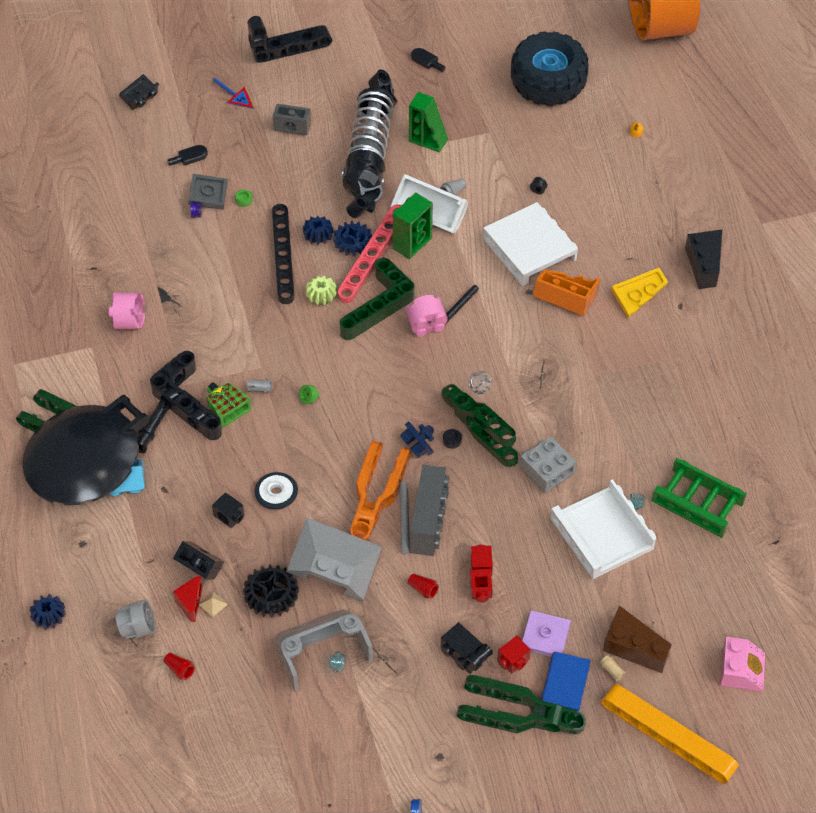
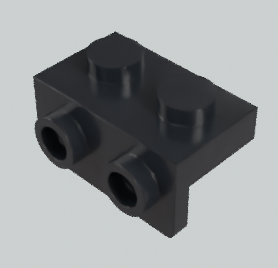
M143 74L121 91L119 96L134 110L137 106L139 108L146 103L147 98H153L158 93L157 89L160 84L158 82L153 84Z

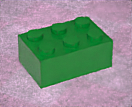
M416 192L411 197H408L404 204L396 208L392 214L393 249L408 259H411L432 239L433 202Z

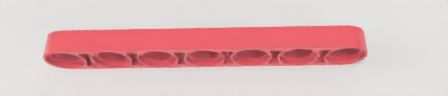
M400 204L393 205L339 287L338 297L341 302L350 303L354 300L374 269L376 260L381 258L393 239V229H386L385 225L393 224L392 214L396 208L401 206ZM379 237H384L386 239L383 243H379L376 241V239ZM371 250L377 252L375 256H369L367 253ZM361 264H367L369 266L365 270L359 268ZM353 277L360 279L358 283H352L350 280ZM344 291L351 292V295L348 297H343L341 294Z

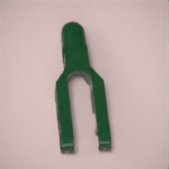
M454 384L445 386L441 390L442 399L466 425L473 438L506 467L515 466L518 463V453L511 447L516 441L515 430L485 403L476 402L470 395L461 391ZM499 424L500 427L492 428L491 425ZM505 435H511V436H512L510 439H503V438H502V437L505 436ZM496 444L502 445L501 448H493ZM507 455L514 456L513 459H505L504 457Z
M39 389L33 397L36 404L55 414L77 407L42 389ZM21 411L16 417L17 422L21 426L33 432L45 422L37 418V415H31L25 411Z
M468 675L466 677L465 690L474 694L529 706L533 715L524 717L499 710L494 712L482 709L478 705L476 707L460 705L456 714L463 721L516 734L532 728L550 732L561 731L569 734H579L584 731L586 726V719L578 710L541 701L528 687L477 675Z

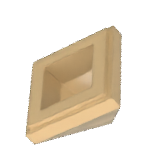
M212 592L199 604V607L212 618L228 606L215 592Z

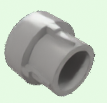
M144 599L130 603L126 607L117 609L116 623L123 638H140L155 633V619L147 600Z

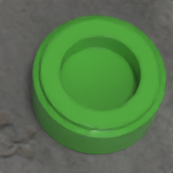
M239 190L235 194L236 204L241 207L249 206L253 202L252 193L248 190Z

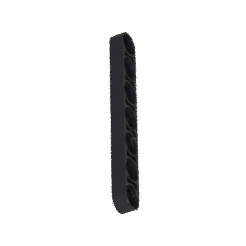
M276 204L272 208L277 293L280 303L290 304L294 301L288 208L284 204ZM279 210H282V211L285 212V213L282 214V215L276 214V212L279 211ZM278 224L286 225L284 228L277 227ZM284 237L287 240L284 242L278 241V238ZM280 251L287 252V254L284 256L279 255L278 253ZM281 265L289 266L287 269L279 268ZM282 279L290 280L288 283L280 282ZM283 293L291 294L287 298L281 296Z

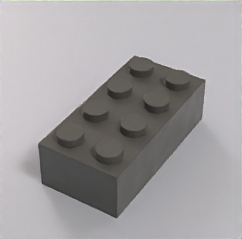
M422 465L410 530V553L434 556L435 549H439L440 532H442L443 515H445L446 511L445 502L446 498L448 499L449 476H446L445 467Z

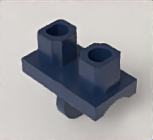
M408 421L405 424L407 429L400 437L407 445L415 439L418 441L410 448L417 458L426 452L431 455L434 451L425 440L432 441L434 439L432 436L434 428L431 425L424 426L421 424L418 427L420 432H418Z

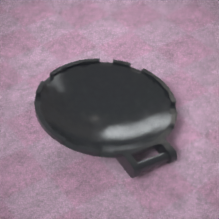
M121 395L107 407L83 405L64 410L52 416L34 432L25 448L22 466L28 485L42 499L51 503H63L68 506L80 505V502L88 500L93 502L105 497L117 489L132 472L131 467L134 461L137 460L139 453L136 432L149 422L150 417L138 410L126 395ZM126 408L136 418L130 421L120 411Z

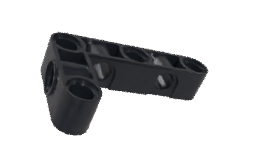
M253 16L247 22L250 49L255 61L258 63L324 48L332 43V37L325 25L268 38L266 28L260 16Z
M183 351L150 378L152 394L158 400L165 401V406L168 403L171 411L207 439L217 440L222 436L219 417L203 407L187 391L178 387L196 371L194 354L191 351Z

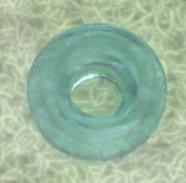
M335 651L334 655L330 656L329 667L333 668L334 673H337L344 669L345 655Z

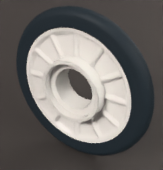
M281 472L264 475L255 486L257 501L269 509H282L294 502L298 493L295 480L288 474ZM275 487H278L282 490L278 494H273L271 492V490Z

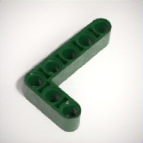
M379 258L375 262L376 278L387 290L340 319V336L343 339L352 340L414 300V283L388 258Z

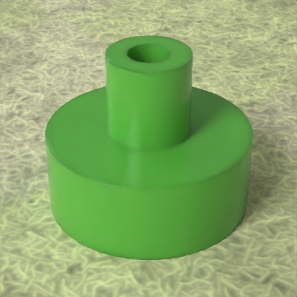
M303 385L300 388L299 398L304 404H313L319 397V392L313 385Z

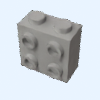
M549 437L546 440H541L536 447L526 450L521 455L520 467L546 493L573 475L576 471L577 462L552 437Z

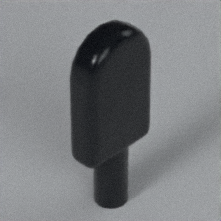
M423 48L412 50L411 58L416 63L427 69L434 67L441 72L445 71L446 67L438 62V57Z
M195 145L178 151L179 156L167 159L169 166L180 162L183 165H188L205 159L208 151L203 145Z

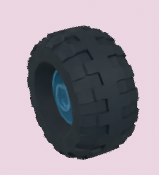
M555 31L539 32L536 35L532 34L519 43L515 53L512 55L511 79H513V85L518 93L522 94L523 98L532 100L535 104H546L547 106L565 104L568 100L576 98L587 82L589 70L587 53L577 40H573L567 34L563 35Z

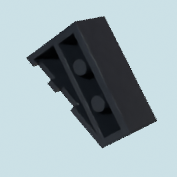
M722 230L687 234L685 250L698 289L717 286L720 272Z

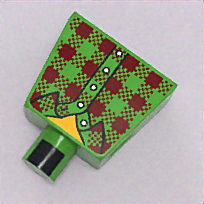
M211 383L207 387V391L210 393L207 395L208 407L212 413L219 417L221 428L251 411L250 398L231 383H226L221 387L216 383Z

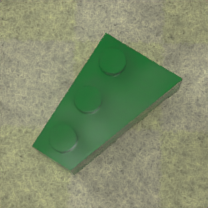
M417 92L409 104V142L440 153L448 141V137L435 99L427 94Z

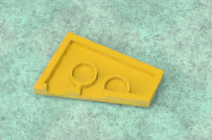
M656 268L613 285L611 291L627 318H630L667 286L668 281L661 269Z

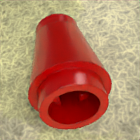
M414 573L408 579V584L424 598L432 599L438 592L439 585L433 579Z
M171 652L164 658V663L179 679L187 680L193 675L195 667L192 661Z

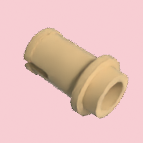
M606 655L600 661L601 668L606 669L615 681L618 682L626 675V672L614 661L615 658L613 656Z

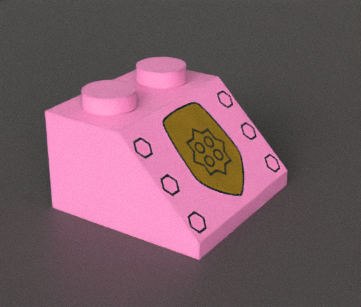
M726 637L722 652L720 686L763 692L765 652L747 639Z

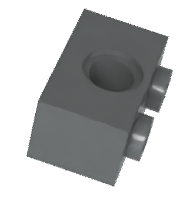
M276 104L273 113L274 130L303 135L308 134L311 125L310 108Z

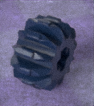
M318 215L316 218L310 216L309 220H305L303 226L304 237L311 244L315 242L317 245L320 242L326 244L327 240H331L333 233L330 220H326L325 216L322 218Z
M49 593L47 598L41 595L39 601H33L34 606H30V618L38 628L43 626L46 630L48 626H51L55 629V623L62 624V618L65 617L66 613L64 603L60 601L58 596L52 598V595Z

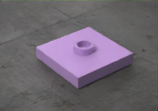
M531 610L522 641L534 653L550 657L553 652L563 653L571 620Z

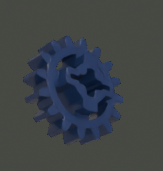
M353 221L350 224L344 222L343 227L339 225L338 230L334 231L333 241L335 248H339L340 253L345 251V255H348L349 252L353 256H355L356 252L361 255L362 250H364L372 238L371 229H367L366 224L361 226L359 221L357 224H354Z

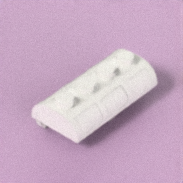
M404 174L391 207L396 204L403 205L405 200L416 192L433 202L432 224L455 233L464 218L468 201Z

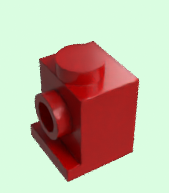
M491 569L470 570L471 598L476 599L477 602L488 601L489 598H492L493 593Z

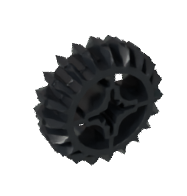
M269 564L266 569L261 566L260 571L254 569V575H248V580L245 581V588L243 589L244 600L248 603L250 610L254 609L256 614L261 612L263 617L266 614H270L271 618L274 616V613H277L279 616L282 614L281 611L288 613L289 607H294V601L298 599L299 587L294 575L286 572V567L280 570L279 565L272 568V565ZM277 582L284 584L286 588H283V586L279 585ZM255 593L259 594V596L264 597V600L257 597Z

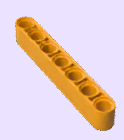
M613 684L601 700L602 705L607 710L720 783L727 784L739 767L738 762L733 757L619 684Z

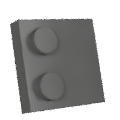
M193 174L188 205H191V202L195 204L201 202V207L223 210L228 179Z

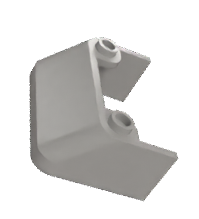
M339 610L281 632L276 636L275 648L295 692L299 690L298 675L291 658L297 657L302 652V648L341 633L347 635L356 634L368 662H373L372 644L360 619L347 610Z

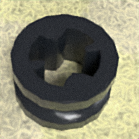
M535 177L530 184V189L536 194H543L548 184L545 179Z

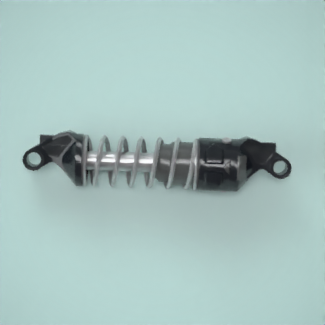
M382 69L378 70L368 81L370 88L361 91L357 97L356 112L354 114L355 121L353 122L351 141L349 142L350 149L347 152L345 168L341 173L343 187L355 197L346 207L347 213L352 218H358L366 211L373 213L376 202L383 195L381 185L384 183L382 176L385 172L384 158L386 156L387 139L389 137L392 111L398 101L393 95L394 89L392 88L390 76ZM386 118V122L383 123L381 119ZM366 119L365 125L360 123L359 120ZM384 127L385 131L382 133L379 129ZM364 128L363 134L359 133L358 130Z

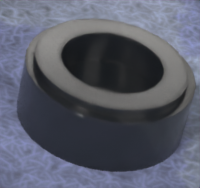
M449 429L444 432L443 444L447 448L455 449L461 445L462 434L458 430Z

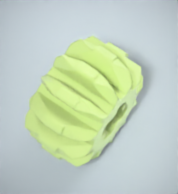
M317 275L316 279L310 278L309 283H307L306 296L311 303L316 302L317 306L320 303L326 305V302L332 303L333 298H336V284L332 278L326 279L325 275L323 277Z

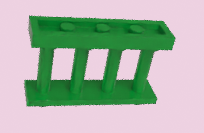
M676 457L672 469L675 474L665 488L657 485L653 492L652 502L722 538L728 526V521L725 520L735 504L741 507L744 505L747 493ZM683 476L693 482L684 496L680 497L672 493V491ZM699 486L710 490L701 506L689 502ZM717 494L728 499L718 516L707 511Z

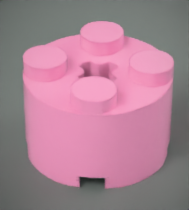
M114 292L112 297L113 306L109 307V316L113 317L114 329H141L145 320V313H142V307H145L143 295L137 292Z
M425 295L413 300V305H407L405 311L412 331L416 333L417 337H423L427 332H441L445 329L444 325L447 322V315L440 297L434 298L433 295Z

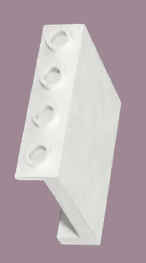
M538 202L483 229V240L522 286L529 284V276L568 257H571L574 261L577 260V245L568 238L566 232L559 228L557 222L547 214L546 209L541 207Z
M613 479L610 480L608 488L562 510L559 505L551 508V521L592 580L654 550L655 533L648 529L644 518L637 514L633 503L627 500L622 488L616 485Z

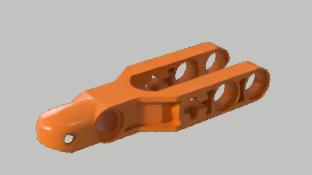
M372 440L356 482V492L360 502L351 525V535L366 541L369 540L381 510L395 501L410 458V449L401 448L399 457H396L394 471L389 476L384 493L377 498L376 503H372L367 500L366 493L383 446L381 442Z

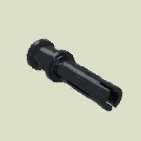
M159 401L149 422L138 431L139 453H146L149 442L155 438L154 432L170 408L168 403L163 407L166 403L165 401Z

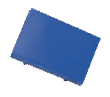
M553 652L548 665L549 669L544 689L541 692V701L579 711L591 660Z

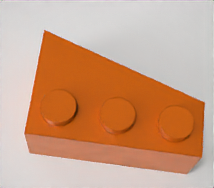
M543 270L536 279L533 296L584 316L598 295L601 278L595 277V280L584 279L582 275L571 277L566 276V273Z

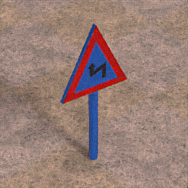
M213 78L214 82L233 95L227 102L228 104L254 109L245 87L236 94L219 80Z

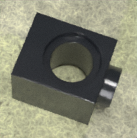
M226 492L212 505L213 516L230 528L235 524H239L244 518L243 504Z

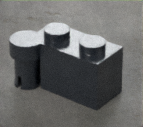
M459 622L441 637L440 647L442 652L448 657L451 656L461 670H466L469 674L477 671L482 666V663L493 654L490 646L486 649L488 645L482 644Z

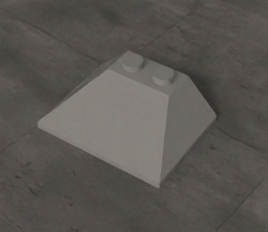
M306 518L286 572L306 579L308 574L346 588L345 595L363 601L382 547Z

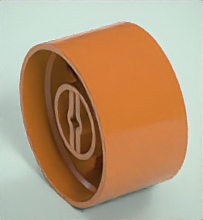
M628 0L632 23L637 36L641 40L690 35L696 31L700 15V0Z

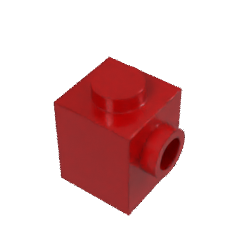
M516 635L498 649L497 661L503 669H507L512 674L514 671H519L525 667L527 661L530 660L531 649Z

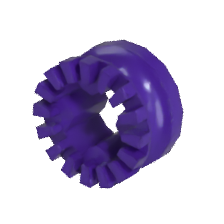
M191 202V218H194V216L201 218V202L197 204Z

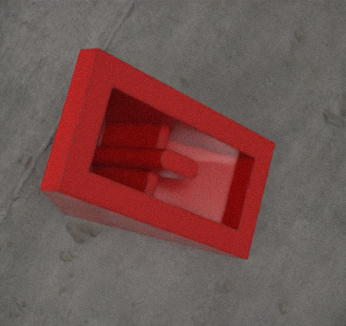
M201 576L194 577L173 591L175 602L191 622L196 621L203 589Z

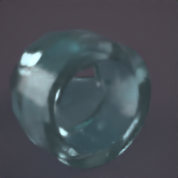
M630 494L629 500L633 503L635 510L642 508L645 504L646 497L644 495Z

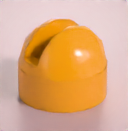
M638 122L631 124L630 135L633 137L642 136L643 125Z

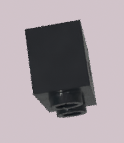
M182 541L173 557L174 560L205 579H215L224 563L221 559L189 541Z

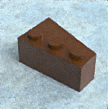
M619 605L605 638L603 651L663 673L672 644Z

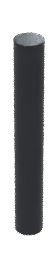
M473 285L446 313V324L479 290L477 285Z

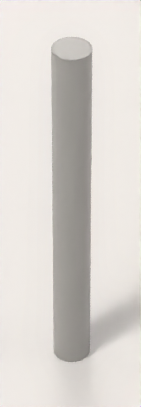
M402 482L400 483L401 553L408 554V484Z

